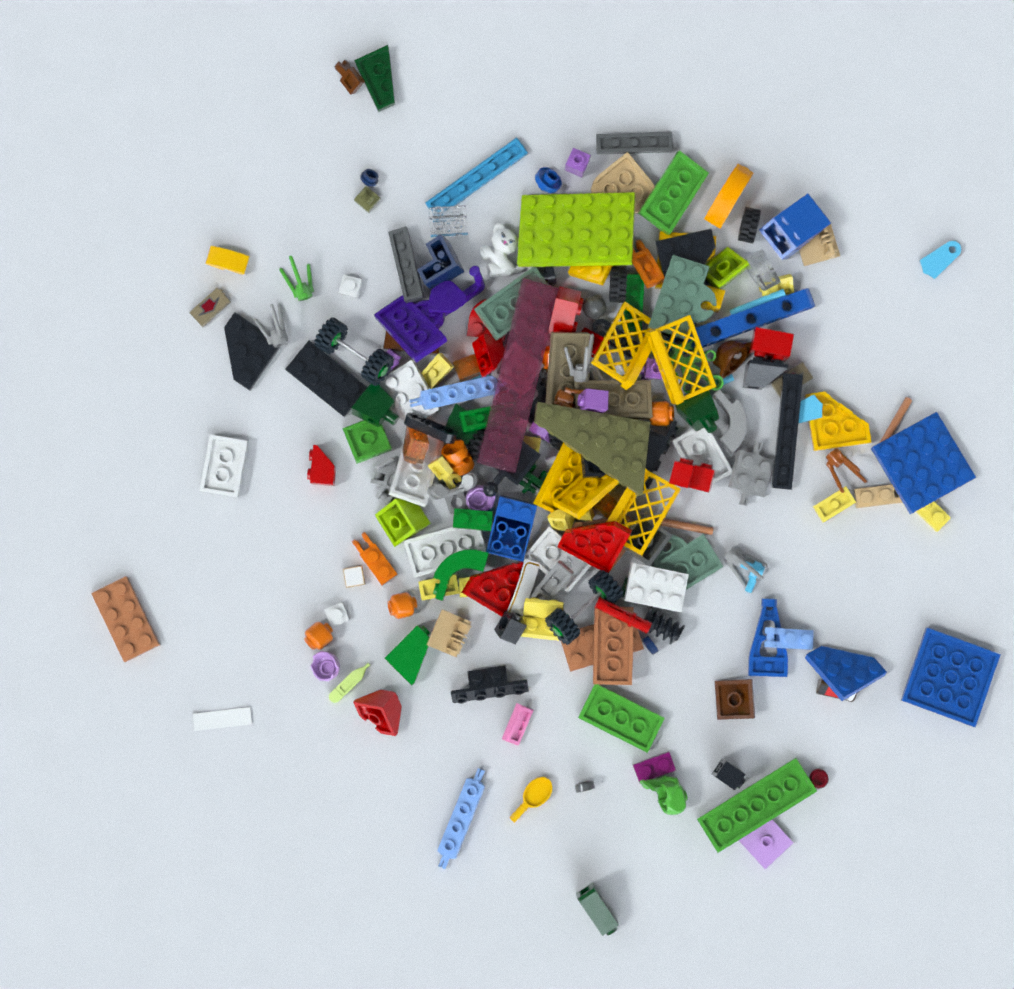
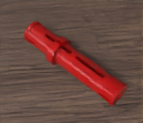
M599 597L594 607L628 624V627L632 626L645 634L648 633L652 622L637 616V613H631L602 597Z

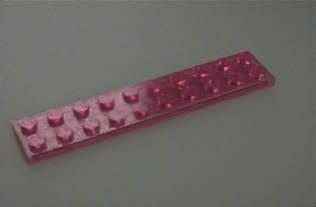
M525 278L521 281L477 461L479 464L512 473L516 472L549 336L553 308L560 288Z

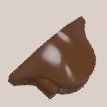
M727 341L718 347L716 352L717 358L713 361V364L720 369V377L722 379L735 372L751 354V342Z

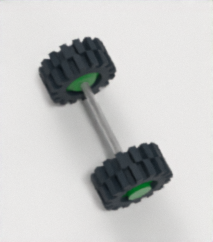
M335 317L327 320L326 324L322 325V329L318 330L319 334H316L315 346L329 355L333 354L339 348V345L344 346L365 361L361 377L372 385L377 386V384H381V381L385 380V376L389 375L388 372L391 371V367L394 365V357L381 348L374 351L372 356L365 357L343 342L346 338L345 335L348 333L347 325Z
M599 570L588 580L589 587L593 589L592 592L596 595L571 617L564 610L556 608L545 618L546 625L550 627L549 630L562 643L569 645L581 634L580 629L577 628L578 625L574 623L573 619L597 598L602 597L615 604L623 597L624 594L621 586L604 570Z

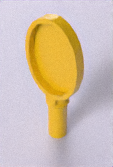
M537 777L529 782L523 792L524 802L520 804L509 818L515 823L529 807L536 808L544 804L552 793L551 781L546 777Z

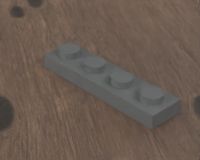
M672 132L596 134L597 155L625 154L627 152L629 154L671 153L673 151Z
M404 226L389 231L388 234L404 301L410 303L423 299L424 294L408 228Z

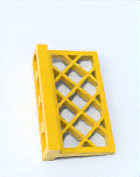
M623 302L591 364L621 382L620 386L627 390L634 385L652 351L645 334L646 331L651 329L647 328V330L641 331L638 322L644 321L649 325L651 318L628 303ZM625 309L631 313L632 319L625 320L623 314ZM634 322L637 332L629 333L627 323ZM616 325H622L625 334L617 335ZM638 335L639 345L633 346L631 336ZM626 337L629 346L621 348L619 338ZM614 339L617 349L609 350L607 342ZM630 350L632 359L625 360L623 351ZM618 352L621 362L613 363L611 353ZM606 354L609 364L604 365L598 359L600 355ZM615 366H623V376L616 372Z
M691 315L645 332L672 404L678 405L686 399L716 387ZM685 321L689 325L687 334L678 331L680 324ZM665 329L673 331L669 342L663 340L661 331ZM676 333L685 337L681 347L672 344ZM688 338L695 342L696 346L693 353L684 349ZM671 346L680 349L676 360L668 355ZM683 351L691 354L688 365L679 362ZM695 357L700 358L702 361L700 370L691 367ZM677 364L686 367L682 378L675 374ZM689 369L698 372L694 383L686 380ZM701 375L708 377L709 385L705 387L697 385ZM684 382L693 385L690 393L683 395L681 390Z
M646 468L644 477L645 491H643V494H646L648 504L637 506L635 501L637 498L636 493L626 488L607 522L616 521L620 524L624 520L625 524L622 525L627 528L639 523L642 533L630 535L628 538L630 544L626 542L624 546L643 556L681 491L679 487L669 484L668 481L653 474ZM648 477L655 479L658 487L647 490L645 482ZM669 487L675 490L672 497L663 499L661 489ZM659 490L661 500L650 503L648 493ZM662 503L664 508L662 514L654 516L651 506ZM649 507L652 517L640 519L638 509ZM636 510L638 520L627 523V513ZM653 520L654 528L652 531L644 532L642 522ZM643 536L644 545L639 550L633 546L632 539Z

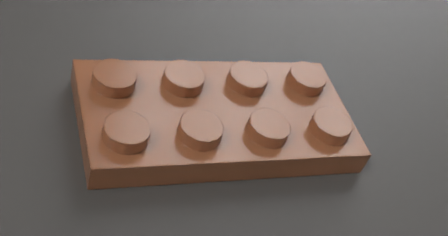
M127 576L91 593L124 662L160 646Z
M621 607L631 613L634 612V607ZM595 608L593 684L632 685L633 627H628V624Z
M594 624L579 628L581 634L569 645L561 641L570 672L593 665ZM633 627V652L643 650L644 647L638 629Z

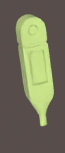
M367 663L364 667L352 671L329 694V700L333 703L339 702L362 680L370 664Z

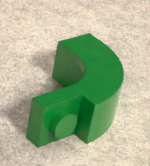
M471 549L462 550L451 554L443 560L433 576L434 579L440 580V583H436L433 594L436 595L435 599L444 601L449 580L457 571L473 569L484 572L489 553Z

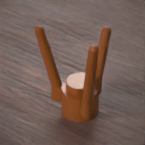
M565 387L564 390L559 389L554 403L575 409V404L572 403L574 396L571 393L580 394L584 390L570 389L568 387Z
M838 448L826 456L828 462L825 465L830 469L841 493H844V489L833 466L839 468L844 464L864 483L867 482L859 473L860 469L845 457Z

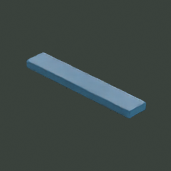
M516 137L425 202L426 206L436 219L526 156L528 154L527 150Z

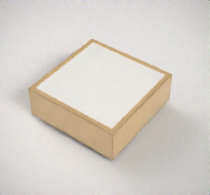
M362 566L343 569L346 588L365 585Z

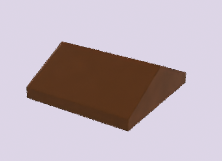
M753 679L715 681L717 720L755 718Z

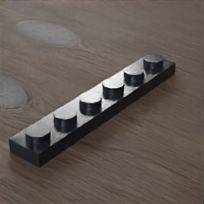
M783 373L772 488L792 490L803 375Z

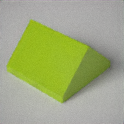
M726 247L705 264L709 266L705 280L711 287L723 289L744 272L749 263L729 247Z

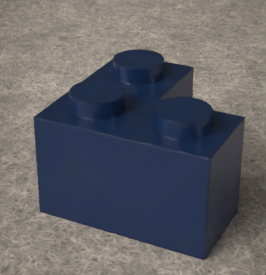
M442 234L425 244L433 260L417 270L425 286L432 290L438 284L444 281H451L465 272L450 241Z

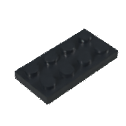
M310 340L285 368L289 374L344 418L367 389L366 385L316 347Z

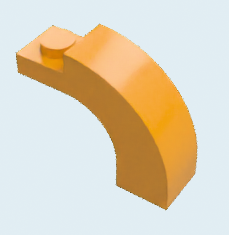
M737 164L704 220L721 228L754 173L747 167Z

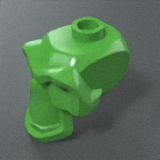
M668 775L657 779H642L640 781L643 788L657 792V801L665 814L678 815L685 810L688 796L679 783L678 778Z

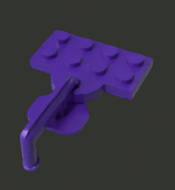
M478 266L470 268L469 274L474 277L475 283L464 291L454 282L444 281L431 290L429 300L420 301L416 304L413 302L406 303L402 295L375 313L374 317L417 363L447 342L446 336L439 330L445 321V317L462 307L485 289L480 268Z

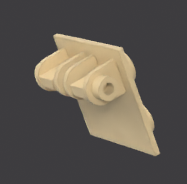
M831 224L799 249L803 266L840 257Z
M442 609L427 645L457 658L463 646L461 643L465 644L462 641L463 638L467 639L464 635L468 634L472 627L470 626L471 621Z

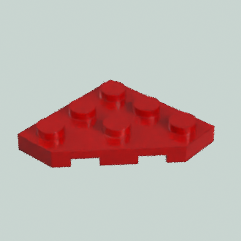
M616 521L566 529L557 547L589 565L609 573L632 530Z
M518 561L472 575L461 593L502 617L511 603L524 562Z

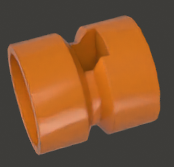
M456 440L454 444L447 443L442 448L441 454L454 470L452 474L462 476L474 468L475 463L462 440Z

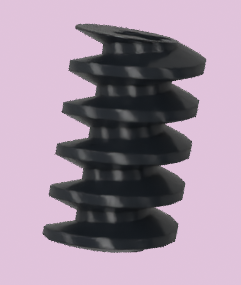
M650 607L644 618L652 622L649 633L651 634L656 630V637L663 634V641L669 637V644L671 645L679 639L685 625L679 628V621L672 624L673 618L669 617L665 620L666 614L664 613L658 617L659 610H655L652 613V607Z

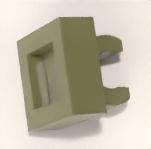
M367 186L354 199L368 213L381 200Z

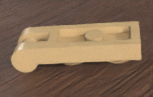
M893 485L854 489L856 508L903 502L900 497L895 498Z

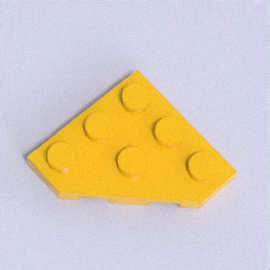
M825 391L805 394V399L815 395L823 404V417L809 421L813 451L872 443L869 424L853 414L847 407L838 403Z

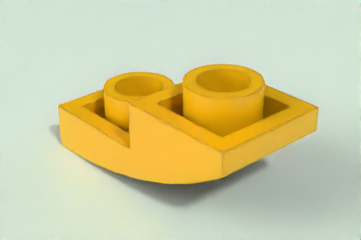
M210 246L205 264L244 275L250 256Z

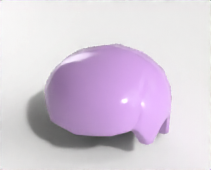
M476 485L468 491L466 505L470 510L488 511L493 508L496 497L486 496L483 492L484 485Z
M320 651L313 656V662L310 667L317 679L320 681H330L338 675L340 663L333 653Z

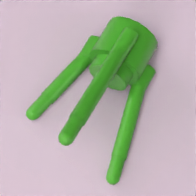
M290 255L289 259L298 285L293 286L282 268L279 271L293 292L294 298H298V301L307 300L313 297L312 292H315L312 286L310 264H307V285L306 282L302 283L294 259Z

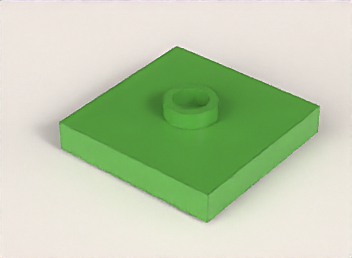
M363 420L342 428L356 464L392 450L382 425L377 427Z

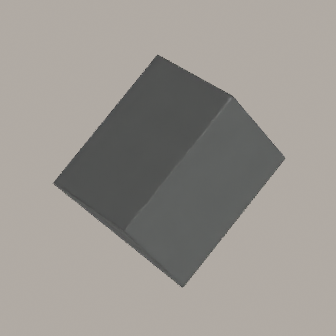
M642 513L639 515L640 519L648 518ZM652 520L642 522L644 532L652 531L654 528ZM639 523L630 527L632 530L631 536L642 533ZM660 526L643 556L625 546L623 548L633 557L650 567L673 535ZM643 536L632 539L633 546L639 550L644 545Z

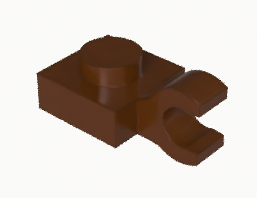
M344 60L342 63L338 61L334 66L336 71L342 76L340 82L350 95L355 94L365 82L354 67L350 68L347 60Z

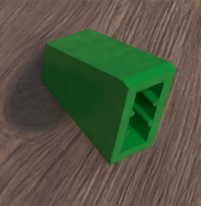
M417 625L384 658L411 686L417 680L429 648L427 643L431 632L424 625L421 628Z

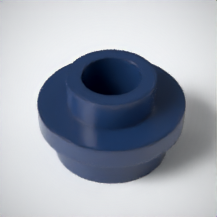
M366 169L360 175L361 181L366 186H376L379 181L378 173L372 169Z

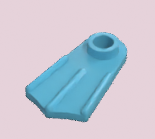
M949 241L922 258L920 264L923 273L935 279L960 255V244L956 241ZM949 247H954L955 253H950Z
M815 395L801 401L799 423L823 417V404Z

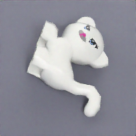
M501 223L495 224L493 228V236L491 238L493 248L491 249L487 245L480 247L482 259H489L491 263L486 265L489 277L511 276L521 273L525 269L529 270L532 268L515 266L506 257V255H510L515 250H518L519 238Z

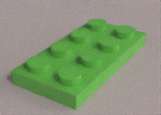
M679 150L638 214L665 234H671L709 172Z
M594 684L578 716L579 719L648 753L665 719L598 684Z

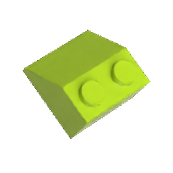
M400 498L394 499L375 514L394 547L431 524L420 505Z

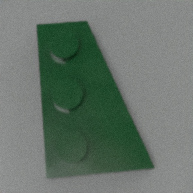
M386 45L355 59L354 62L365 81L364 83L377 111L380 112L395 105L389 46Z

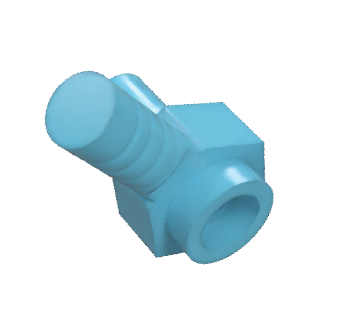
M756 560L754 563L745 561L759 574H763L765 566H762L761 562ZM749 572V581L745 591L752 593L757 576Z

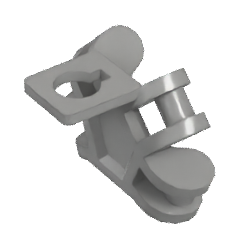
M399 456L391 457L376 466L377 468H374L373 471L375 476L374 479H371L370 483L382 486L375 497L384 500L385 505H388L394 499V496L388 495L385 490L386 488L390 490ZM382 475H385L384 481H381Z
M467 473L463 477L460 476L462 481L459 483L454 481L456 487L453 489H449L445 482H439L428 487L427 493L434 500L445 498L450 514H454V507L451 505L453 495L462 500V506L457 509H468L464 491L476 486L478 477L475 473Z

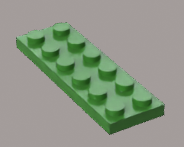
M795 758L704 814L697 821L717 853L816 793L817 790Z

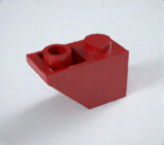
M482 334L472 342L481 376L486 377L497 368L505 354V349L501 337L495 340L492 335Z
M313 445V449L309 451V461H312L311 468H308L307 480H310L312 485L335 486L336 466L318 445Z

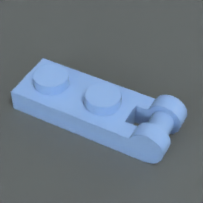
M765 627L767 637L766 641H764V647L813 650V630Z

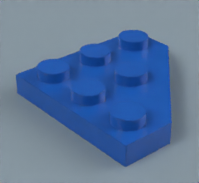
M820 646L805 656L807 662L841 701L881 679L887 673L874 657Z

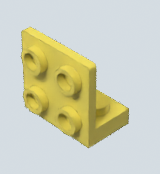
M535 597L525 598L523 620L527 627L521 637L559 641L558 637L554 636V633L549 630L550 627L546 625L545 618L556 608H560L563 611L564 603L558 600H540Z

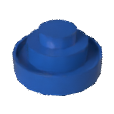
M542 167L535 174L536 183L542 191L555 193L562 186L560 176L553 169Z

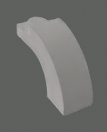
M719 389L713 394L712 398L722 408L728 418V429L719 441L731 455L741 445L745 437L747 419L740 401L737 399L732 404L730 396L725 391L722 392Z

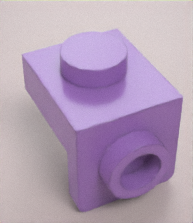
M647 358L640 372L641 380H663L655 359Z

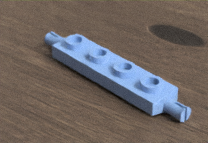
M487 376L420 391V397L409 399V403L417 402L410 404V406L422 405L424 410L499 394V388L506 385L493 376Z
M480 768L477 769L474 778L466 779L437 850L442 855L438 866L446 869L449 858H457L485 789V785L481 782L485 770Z

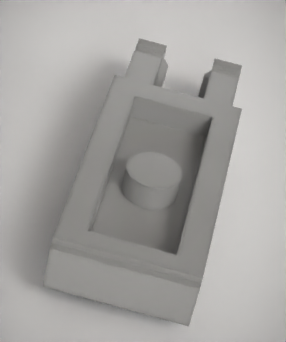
M559 560L535 588L536 591L530 598H537L540 593L545 597L544 600H551L574 572Z

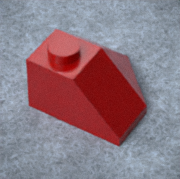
M380 689L353 701L359 716L363 720L369 719L375 724V729L378 732L391 736L398 734L402 706L396 692Z

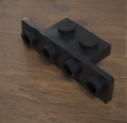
M673 421L666 437L650 429L646 458V469L652 473L653 471H658L662 463L659 461L661 454L666 455L670 444L667 442L670 436L674 438L678 431V427H676L677 421ZM648 477L645 482L647 489H649L653 481L651 477Z
M505 665L467 671L469 688L452 690L451 698L453 703L463 704L467 701H482L492 697L502 698L505 695H521L529 692L527 679L508 682Z

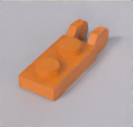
M640 239L636 240L635 244L639 252L636 253L633 249L632 263L647 289L663 283L665 277L648 248L646 249Z
M364 532L361 535L370 546L364 551L356 539L352 543L383 586L398 574L377 545Z

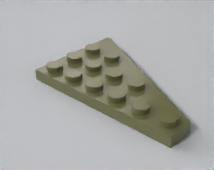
M537 402L534 418L535 424L546 429L552 436L559 438L566 446L581 454L587 461L594 463L601 471L616 479L622 486L636 493V496L643 495L650 422Z

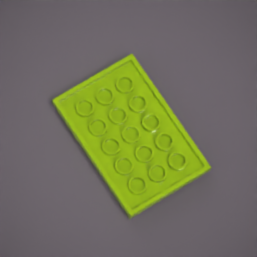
M635 192L522 195L517 256L518 267L632 265Z

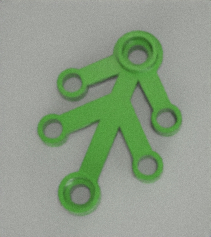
M690 340L686 343L684 349L694 351L695 348L691 347L694 341ZM671 346V352L668 355L676 360L680 349ZM708 349L704 352L707 361L711 362L716 359V353L713 350ZM709 352L713 353V357L711 359L707 358V354ZM681 355L679 362L688 365L691 356L684 357ZM695 357L691 367L700 370V367L694 363L702 361L700 358ZM681 365V371L683 376L686 367ZM689 369V372L686 376V380L691 382V369ZM713 374V379L716 378L718 383L712 390H719L723 387L724 381L719 375ZM701 375V378L706 380L707 385H709L710 383L708 377L705 375ZM684 382L682 386L683 391L690 393L691 389L685 390V386L689 383Z

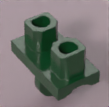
M536 464L524 477L528 483L524 480L520 483L524 487L522 490L523 494L528 490L534 494L537 489L531 485L533 484L540 489L548 474L543 470L538 478L532 473L537 467Z

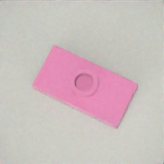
M516 703L502 739L519 746L533 709Z

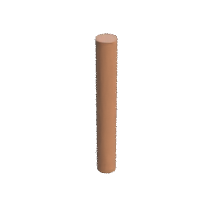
M905 397L880 442L894 434L912 402L910 398Z
M665 518L661 523V526L709 535L713 534V527Z

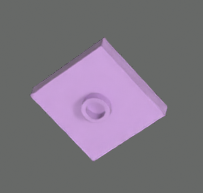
M773 820L738 840L764 869L793 844L790 838Z

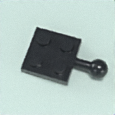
M509 432L487 461V464L499 473L492 482H487L483 486L484 494L488 497H494L498 493V485L505 477L518 486L540 458L541 454Z

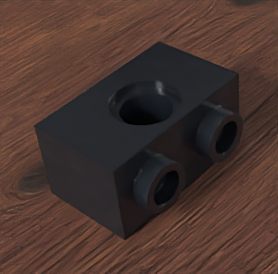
M724 759L720 760L711 774L733 790H736V788L740 789L746 780L744 778L745 773Z

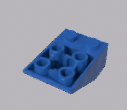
M807 193L772 218L759 231L782 260H787L828 227L831 222L809 193Z
M500 495L486 552L523 562L537 505Z

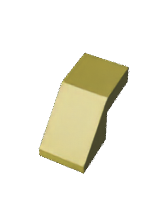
M591 508L578 520L593 521L595 516L593 509ZM560 509L550 513L547 517L553 530L563 531L571 529L575 519H577Z

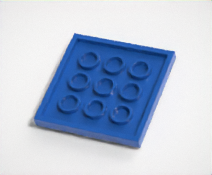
M937 412L871 448L909 514L918 511L976 478Z
M925 628L901 701L976 728L1001 654L933 629Z

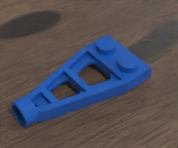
M762 599V609L748 656V676L788 677V655L785 648H776L777 654L774 657H763L759 653L761 644L767 637V635L762 633L764 622L772 620L775 628H781L777 610V599ZM766 607H772L773 609L769 611Z

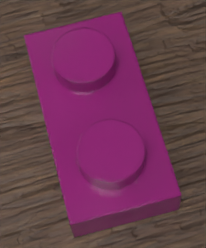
M669 751L633 764L639 783L642 779H654L676 770Z

